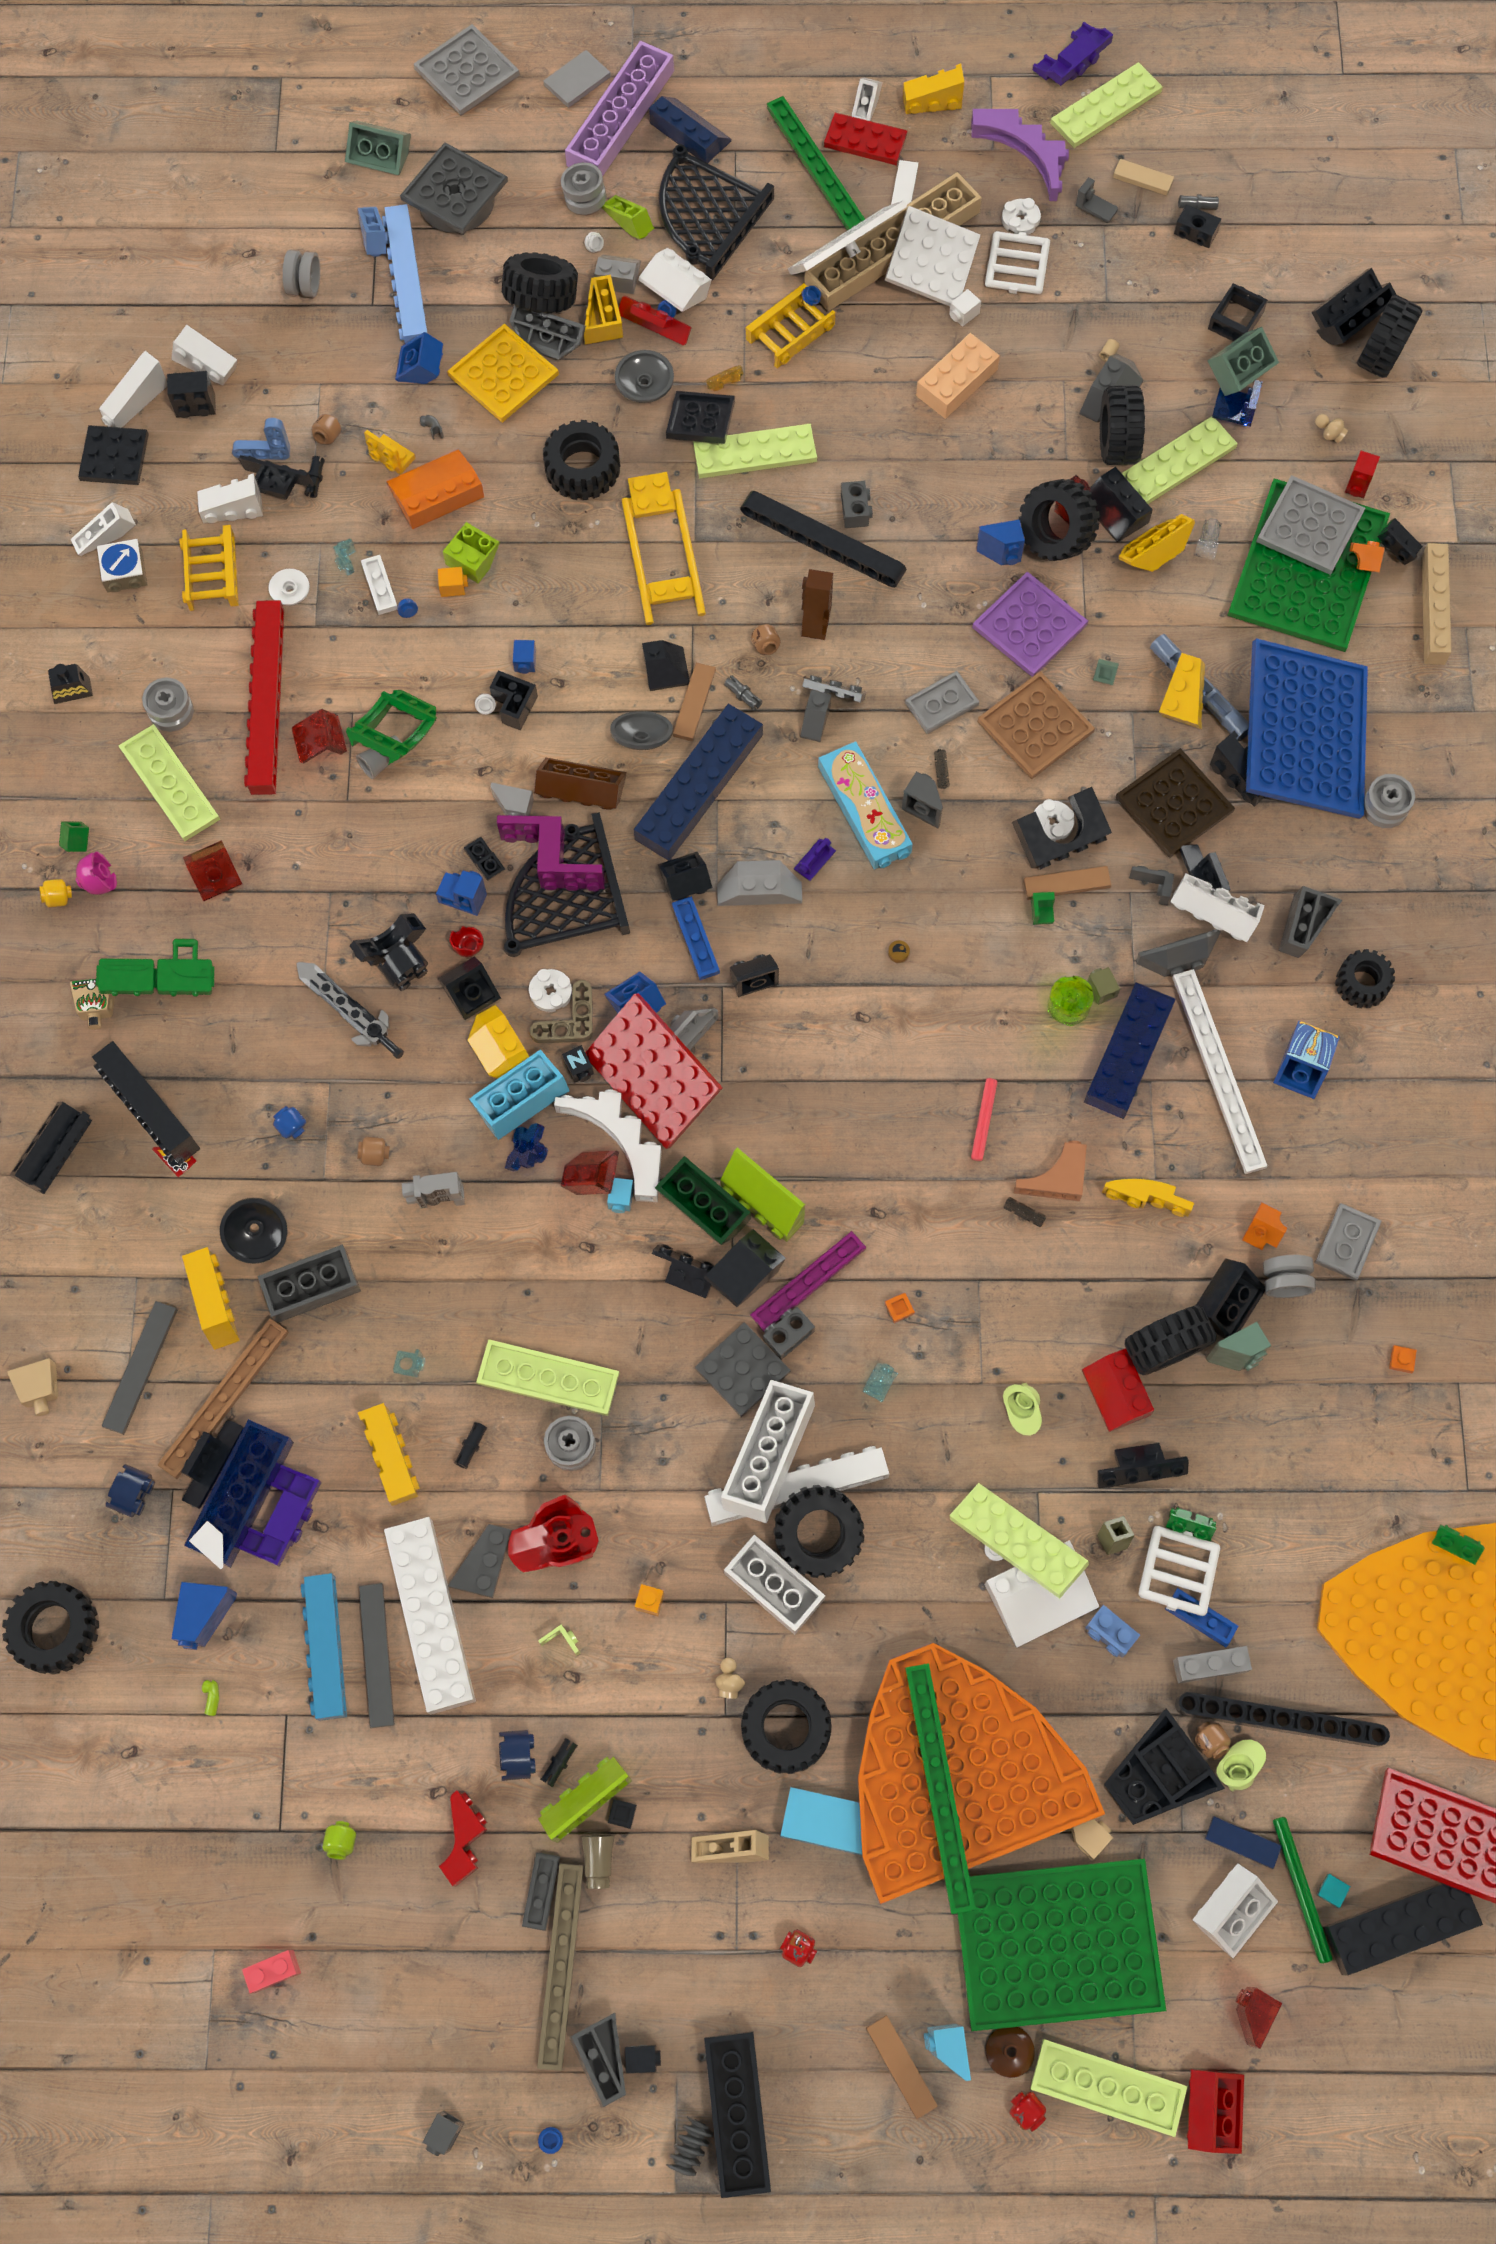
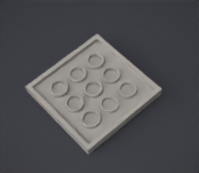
M473 24L414 63V69L460 115H463L520 76L519 70Z
M1291 475L1256 542L1331 575L1362 517L1365 507Z

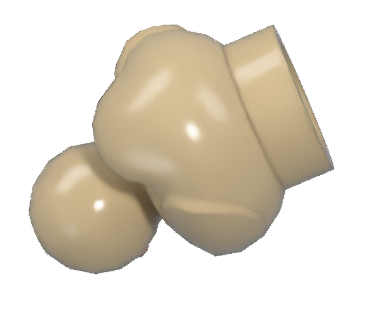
M1320 414L1315 420L1319 428H1325L1324 438L1328 441L1334 440L1336 443H1339L1348 432L1344 427V421L1340 418L1329 422L1327 415Z
M725 1658L721 1662L720 1668L723 1674L716 1678V1685L720 1689V1697L736 1699L738 1698V1692L744 1687L745 1682L739 1675L732 1674L737 1667L735 1660L732 1658Z

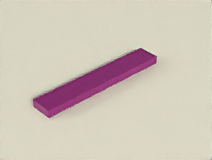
M851 1231L752 1312L750 1317L764 1332L769 1325L782 1319L781 1316L788 1309L793 1310L866 1250V1246Z

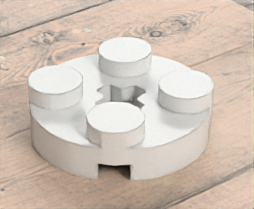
M1015 199L1005 203L1002 212V224L1007 231L1010 229L1014 234L1025 232L1026 235H1029L1039 226L1041 213L1033 199ZM1018 215H1023V216H1024V219H1021L1020 217H1017V216H1018Z
M1047 799L1035 809L1046 835L1054 842L1060 839L1063 840L1070 835L1074 826V812L1066 804ZM1049 818H1056V821L1059 823H1054L1053 825H1050Z
M541 969L532 978L529 985V993L533 1004L538 1009L545 1012H555L556 1009L564 1008L570 1002L572 987L570 979L563 972L554 969ZM550 986H553L556 992H552L550 995H547V991L545 989L549 988Z

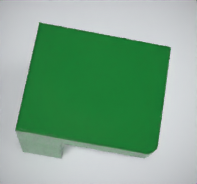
M61 821L59 846L67 852H86L89 827L78 821Z
M1054 892L1033 893L1031 899L1033 925L1054 923Z

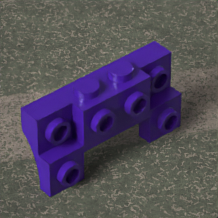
M1083 22L1077 31L1071 32V38L1074 41L1058 54L1057 60L1045 54L1043 60L1038 64H1033L1032 70L1043 79L1048 80L1051 78L1062 86L1067 80H1074L1077 76H1081L1090 65H1094L1098 61L1099 53L1112 43L1113 34L1106 28H1095Z
M280 1465V1470L274 1482L271 1483L272 1487L283 1491L263 1533L249 1527V1532L242 1546L240 1545L239 1547L240 1550L280 1567L289 1547H292L294 1542L297 1543L301 1538L303 1532L301 1528L305 1521H309L313 1513V1509H311L313 1505L311 1503L321 1485L320 1480Z

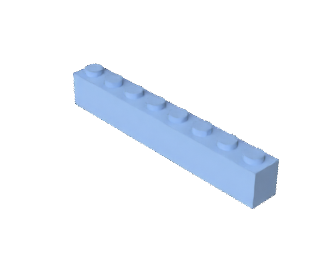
M404 204L384 207L386 216H382L384 228L388 229V232H385L386 244H390V247L387 248L388 259L392 260V264H389L391 276H395V280H391L393 292H397V296H394L395 307L400 310V312H396L398 325L402 324V328L399 329L400 340H404L406 344L423 332L427 333L410 215L408 205Z

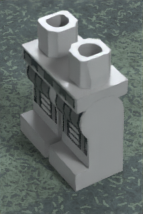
M457 1172L428 1175L422 1178L418 1175L413 1176V1182L402 1183V1194L406 1198L407 1204L418 1203L420 1208H428L427 1204L435 1206L440 1202L454 1201L456 1206L465 1205L464 1186Z

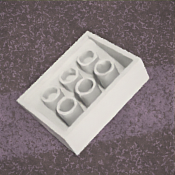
M1070 1540L1064 1543L1074 1550ZM1016 1567L987 1580L984 1584L1016 1648L1099 1608L1085 1571L1081 1573L1060 1599Z

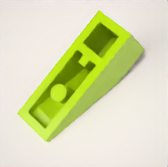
M615 195L602 206V209L629 235L637 239L645 238L654 229L647 209Z

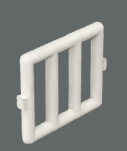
M994 232L985 286L1009 290V293L1017 294V292L1041 294L1050 240L1048 238L1028 236L1025 232H1019L1018 234ZM1004 240L1042 246L1041 254L999 248V242ZM997 256L1038 261L1039 267L1037 270L996 264ZM994 272L1037 278L1036 286L993 280Z
M1155 1526L1150 1539L1138 1592L1139 1596L1143 1599L1167 1605L1166 1609L1172 1611L1180 1609L1205 1616L1217 1568L1220 1545L1193 1536V1533L1188 1531L1179 1533L1164 1527ZM1165 1537L1210 1551L1208 1563L1158 1548L1160 1538ZM1156 1557L1206 1572L1204 1583L1201 1584L1155 1570ZM1151 1578L1201 1593L1199 1605L1150 1591Z

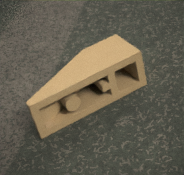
M757 1830L692 1837L691 1862L748 1863L769 1860V1836Z

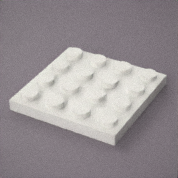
M908 206L885 281L950 306L951 302L963 293L980 234Z

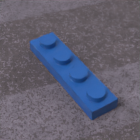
M692 896L673 902L672 908L699 980L720 974Z

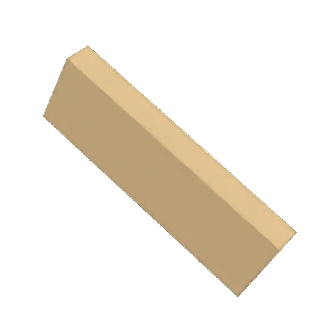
M1123 159L1119 160L1113 175L1115 179L1166 196L1174 180V176Z

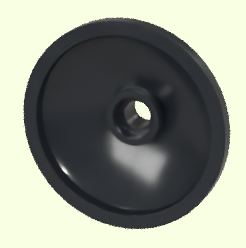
M245 1198L237 1201L227 1209L220 1223V1238L224 1248L231 1256L245 1263L256 1264L272 1259L282 1250L287 1239L288 1227L282 1211L272 1202L262 1198ZM252 1224H257L259 1226V1229L252 1230L250 1226Z

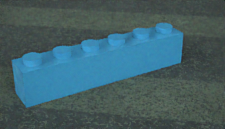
M332 1573L304 1577V1584H301L302 1598L306 1599V1607H303V1619L308 1624V1630H305L304 1635L306 1645L309 1644L310 1654L306 1655L307 1667L311 1668L312 1677L308 1678L309 1691L313 1692L314 1701L310 1702L311 1715L315 1716V1719L318 1721L347 1717L336 1577Z

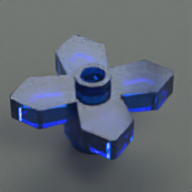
M535 1123L531 1124L528 1129L525 1127L515 1129L512 1140L514 1149L507 1157L505 1169L518 1171L521 1166L532 1168L535 1163H542L546 1159L548 1148L539 1142L545 1126Z

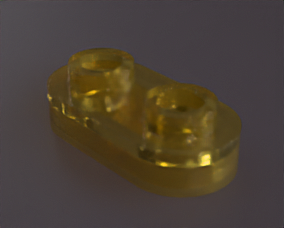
M742 366L731 367L706 380L708 389L718 391L723 389L724 384L728 382L735 383L742 379L741 376L744 374Z

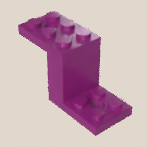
M497 815V826L501 840L509 843L516 841L536 843L539 841L537 873L541 888L546 890L565 888L569 891H576L578 889L598 891L599 889H605V879L601 864H563L565 833L561 816Z

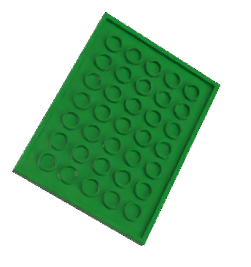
M1274 478L1227 616L1346 652L1372 572L1356 569L1358 559L1356 554L1350 551L1351 543L1367 545V541L1379 542L1381 544V540L1377 536L1386 527L1390 513L1358 504L1365 507L1364 513L1332 574L1329 575L1256 542L1287 484L1285 481Z
M1145 1859L969 1876L976 1910L957 1913L971 2031L1167 2011Z

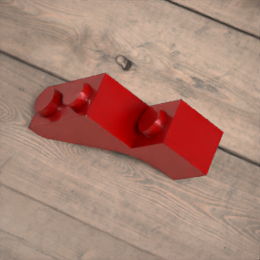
M458 1790L450 1797L455 1836L454 1848L449 1857L438 1866L454 1887L478 1869L475 1864L478 1862L477 1857L470 1849L466 1851L465 1848L487 1831L484 1826L487 1824L484 1816L480 1811L475 1813L471 1808L473 1804L471 1798L466 1792L461 1794Z

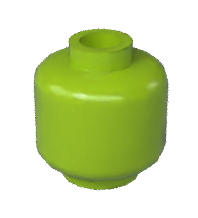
M337 1821L335 1825H330L326 1828L322 1848L329 1858L343 1860L346 1856L352 1854L356 1832L349 1827V1823Z

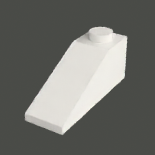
M112 502L72 537L71 541L77 554L82 556L97 549V546L105 545L121 538L136 524L127 508Z

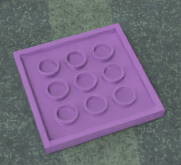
M1026 572L973 623L972 628L1033 677L1088 625V620L1029 572Z

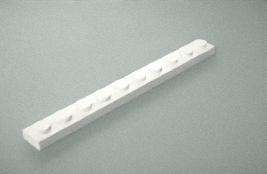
M1192 969L1174 974L1172 979L1244 1173L1248 1174L1266 1169L1267 1163L1196 973Z

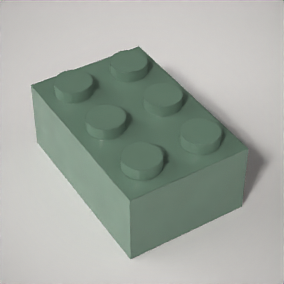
M1262 327L1246 332L1207 360L1224 396L1241 391L1279 363Z

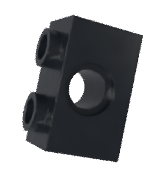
M1186 204L1177 220L1174 234L1200 246L1210 248L1219 231L1221 218Z

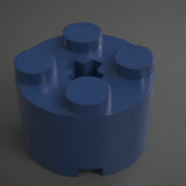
M124 1464L123 1468L126 1470L124 1473L118 1472L108 1493V1496L111 1497V1502H106L105 1506L132 1518L135 1514L138 1516L142 1514L146 1504L142 1501L146 1493L151 1494L155 1481H152L151 1474Z
M528 1730L499 1732V1737H504V1742L499 1743L500 1771H505L506 1776H501V1780L531 1779V1774L536 1773L535 1758L530 1759V1749L534 1748V1735L528 1734Z

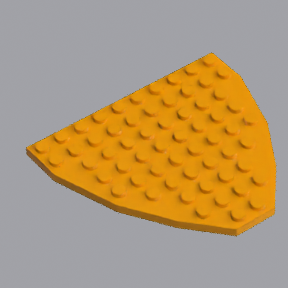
M1496 1523L1452 1528L1460 1532L1462 1537L1466 1535L1476 1541H1481L1480 1544L1485 1549L1475 1565L1432 1544L1437 1531H1430L1372 1553L1322 1584L1317 1631L1351 1673L1403 1720L1470 1757L1496 1762Z

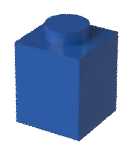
M514 640V671L522 674L535 672V640Z

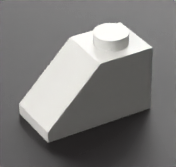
M865 77L860 78L852 117L871 121L878 103L882 82Z

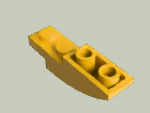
M1114 1180L1106 1182L1102 1191L1109 1199H1120L1127 1202V1205L1132 1208H1144L1148 1201L1151 1202L1152 1206L1159 1209H1169L1174 1215L1180 1217H1188L1194 1205V1202L1175 1196V1186L1153 1180Z

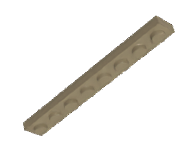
M559 1864L537 2069L562 2071L584 1872V1866Z

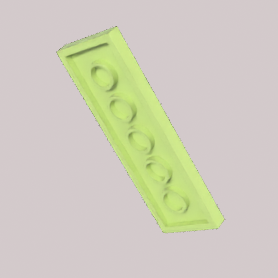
M1138 62L1052 117L1050 124L1073 148H1076L1161 93L1163 86Z
M1211 416L1122 474L1149 504L1236 449L1238 443L1215 417Z
M811 424L727 435L725 444L693 441L699 479L817 462Z
M154 724L118 745L184 842L220 820L216 811Z
M488 1339L476 1383L608 1416L620 1373L617 1370Z
M980 1483L974 1487L949 1515L951 1521L1059 1599L1089 1565L1087 1559Z
M1043 2039L1030 2089L1175 2137L1187 2086Z

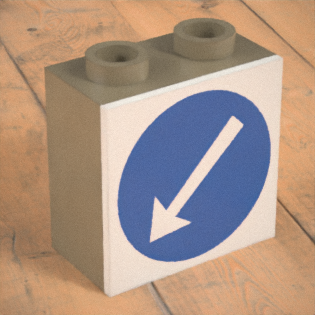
M138 539L97 546L101 579L107 593L119 592L130 588L137 589L147 585L143 551Z

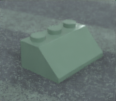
M361 121L349 122L345 162L400 175L409 154L411 134Z
M1255 1322L1217 1342L1206 1357V1360L1209 1363L1236 1371H1241L1244 1368L1249 1371L1259 1365V1362L1267 1355L1266 1351L1271 1347V1344L1259 1324Z

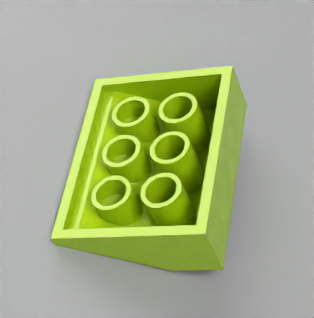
M737 1147L720 1179L721 1187L752 1212L759 1224L762 1226L766 1224L772 1229L771 1233L777 1239H783L787 1242L804 1224L805 1204Z
M608 1757L604 1758L596 1765L598 1767L597 1771L592 1775L589 1772L578 1780L580 1785L573 1790L568 1788L559 1796L561 1800L554 1806L550 1803L540 1811L542 1816L538 1820L552 1841L558 1843L632 1782L614 1757L611 1759Z

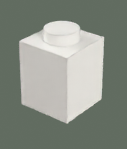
M967 289L951 302L949 315L955 322L964 326L980 314L981 300Z

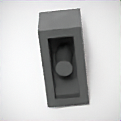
M811 690L800 738L821 742L831 707V694Z

